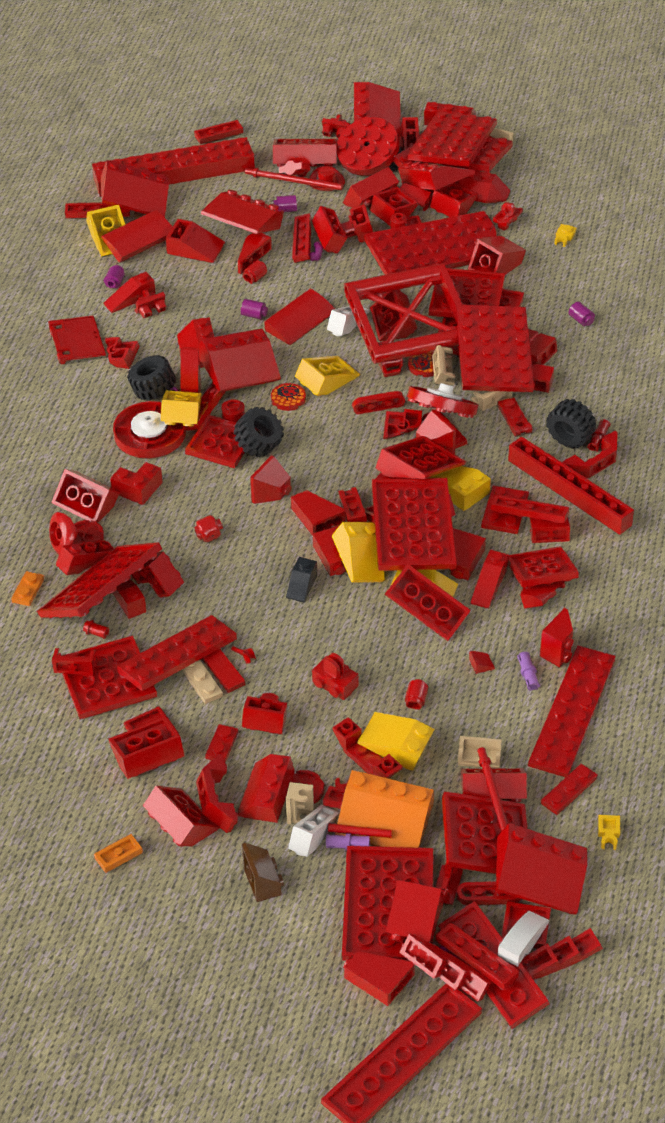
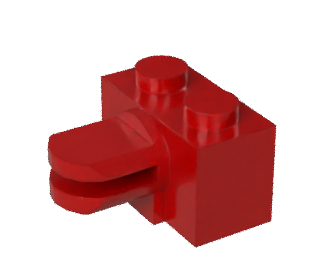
M365 204L349 209L351 214L349 215L350 221L341 224L347 238L357 235L359 243L364 242V234L373 232Z
M331 653L312 669V682L316 687L329 691L333 697L345 700L359 686V674L344 664L341 656Z
M263 693L260 698L247 696L243 707L242 728L282 734L286 723L287 703L280 702L278 695L274 693Z

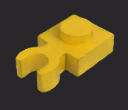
M561 224L556 232L554 244L557 245L558 242H563V247H565L567 240L571 241L577 227Z
M598 815V837H602L601 849L605 850L606 843H611L613 850L617 849V838H620V816Z

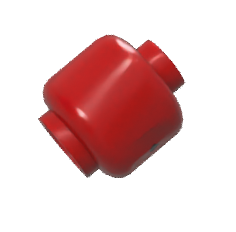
M212 515L197 520L194 527L199 541L203 540L206 543L221 536L220 530L223 529L220 519H215Z

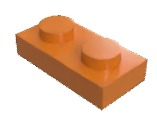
M26 571L11 598L12 603L30 606L44 581V575Z
M129 834L94 853V857L104 872L107 873L142 854L143 850L133 835Z

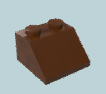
M243 843V869L256 902L282 895L281 887L284 886L282 875L276 872L277 864L275 858L270 857L267 849Z

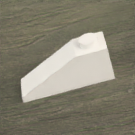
M350 306L331 311L327 330L333 332V335L341 337L350 333L357 326ZM364 308L366 315L370 309Z
M320 805L293 826L288 849L295 851L300 856H309L318 848L328 833L329 823L334 824L340 812Z

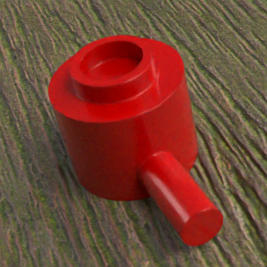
M236 399L225 401L221 406L222 419L237 423L245 414L244 403Z

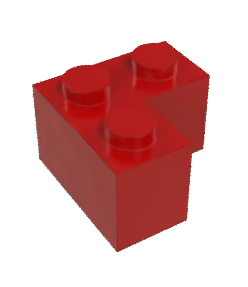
M145 462L136 473L120 467L110 478L111 488L119 491V496L144 505L163 483L162 469L148 462Z
M163 551L158 552V556L155 559L147 561L143 569L131 574L137 584L149 583L160 598L171 596L184 583L180 572L175 569L169 556Z

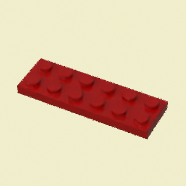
M210 615L117 665L118 672L141 691H144L237 640V633L216 617Z
M475 901L438 925L441 931L451 922L498 956V947L503 939ZM507 962L519 971V977L505 990L491 982L486 995L510 1028L513 1029L550 1003L521 963L519 966Z

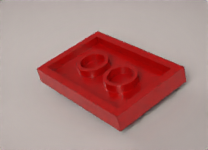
M493 485L481 522V528L518 534L523 517L491 511V504L496 495L528 500L529 491Z

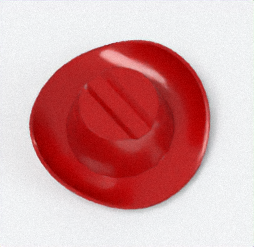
M331 166L318 167L309 177V179L345 184L343 175ZM310 185V187L319 191L327 192L335 190Z
M55 512L52 515L49 525L50 542L58 555L62 546L73 544L77 538V529L72 519L61 512Z

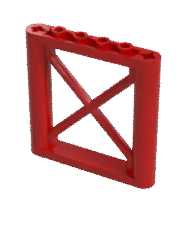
M444 263L344 283L345 296L374 364L434 352L437 345L447 348L459 346L457 326L450 327L415 312L431 286L440 284L457 322L456 306L465 304L461 302L460 293L456 291L454 280L450 278ZM424 285L409 308L375 295ZM369 299L404 314L386 341L377 342L360 300ZM410 317L444 331L394 342Z

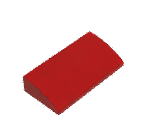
M154 210L102 235L101 238L120 263L165 241L173 226L161 213Z
M310 288L264 321L265 331L288 345H292L330 317L331 311L335 308L322 295Z
M409 564L405 566L384 594L446 641H449L471 611Z

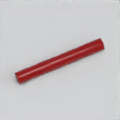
M332 823L328 825V832L383 838H392L393 830Z

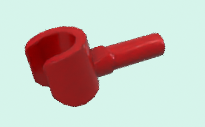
M235 646L231 648L232 651L243 656L245 663H251L250 659H256L252 648L245 650Z

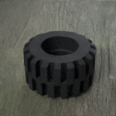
M159 355L145 357L136 362L127 375L137 398H141V400H152L162 397L166 390L170 391V388H173L174 383H176V376L167 358Z
M565 399L548 415L546 427L549 429L548 432L552 435V438L556 439L559 444L574 449L575 447L579 448L595 432L596 419L592 415V411L586 405H583L582 402H576L575 399Z
M259 407L251 408L235 424V441L239 442L238 446L242 447L245 453L249 452L251 456L264 457L281 443L284 437L282 432L284 427L281 426V420H278L277 415L272 414L271 410H265L264 407L260 409Z

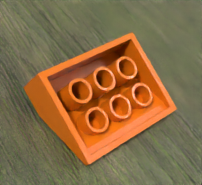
M352 770L345 789L337 824L393 830L392 838L370 836V845L420 848L434 805V790ZM335 833V835L346 836L345 833Z

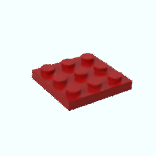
M208 415L185 448V454L235 469L245 454L244 449L238 446L239 442L235 441L234 426L236 422Z
M561 546L508 555V566L522 588H532L535 585H549L553 582L571 581L572 579L579 578L577 568Z

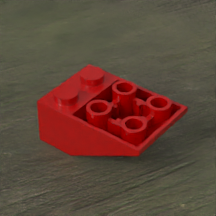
M177 219L166 237L167 254L214 263L225 244V241L195 222Z

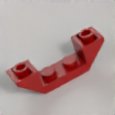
M615 430L610 434H606L601 440L600 454L588 459L586 462L577 455H573L562 463L585 478L594 476L616 462L618 432Z
M349 717L332 727L345 754L367 774L389 779L403 769V766L390 754L382 758L377 753L357 744L362 735V729Z
M218 754L201 770L196 785L203 815L224 832L229 833L238 822V813L235 812L233 803L218 802L219 798L214 788L215 783H220L223 776L227 773V764L224 763L223 754Z

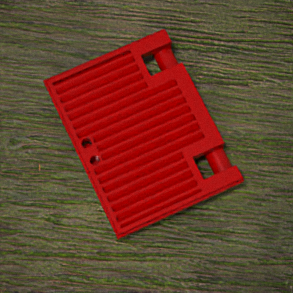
M94 316L48 321L58 361L61 365L65 364L68 360L106 356Z

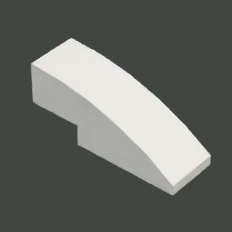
M531 911L525 913L499 945L498 956L507 962L519 966L524 956L528 955L548 925L549 920Z

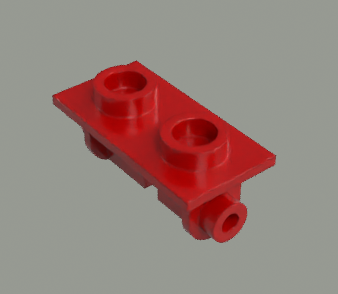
M446 863L441 867L435 888L442 889L445 904L453 905L463 869L447 867Z

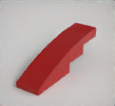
M589 928L572 939L570 936H567L552 946H549L548 943L525 956L520 963L532 979L536 980L574 965L602 950L603 947L592 929Z
M412 933L408 935L400 950L403 956L433 979L439 977L454 990H463L477 1002L483 1000L492 982L455 956Z

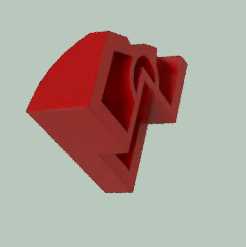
M120 337L106 338L105 342L107 344L110 364L115 367L130 369L140 347L138 341L122 342Z
M422 410L386 411L383 439H389L417 430L421 425Z
M565 581L553 582L549 585H535L532 588L523 587L520 596L524 609L546 604L550 598L556 595V589L566 587Z

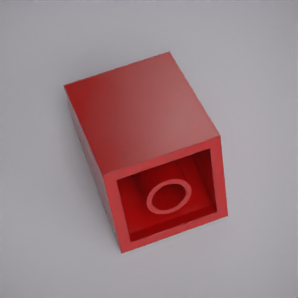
M503 236L480 238L477 240L468 270L505 273L506 275L522 264L526 250Z
M398 880L386 928V934L390 936V940L403 943L408 935L412 933L432 943L445 898L442 889Z

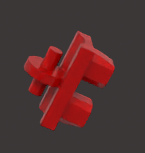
M340 114L336 118H323V136L331 137L332 132H336V137L339 138L343 130L350 123L342 120V115Z
M505 202L501 206L502 210L493 217V222L497 223L499 229L506 230L512 222L517 220L518 216L523 212V208H516L513 203Z
M143 290L142 296L138 297L139 301H136L135 312L136 314L140 313L143 318L152 316V308H156L158 313L166 311L167 306L164 292L155 294L154 292L149 293L147 290Z

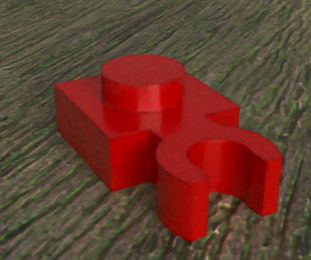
M336 778L335 787L329 786L323 798V805L341 809L347 783L341 784L340 778Z

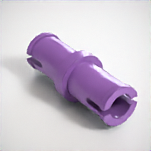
M521 652L517 655L521 666V675L525 678L527 689L529 691L536 690L540 687L536 676L537 669L532 664L529 652Z
M327 834L326 848H345V851H347V846H370V836Z

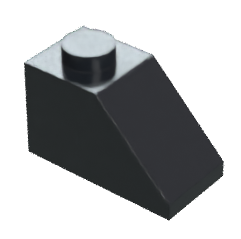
M303 557L298 558L292 569L286 598L305 602L318 576L317 561Z

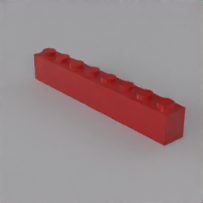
M521 436L509 445L508 461L617 534L621 535L632 526L633 508Z

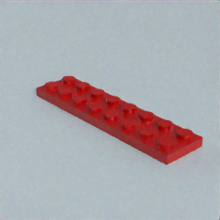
M577 645L530 756L528 767L565 778L569 775L614 665L615 655Z
M447 983L444 984L321 1098V1104L343 1123H367L480 1016L482 1008L460 990H454Z

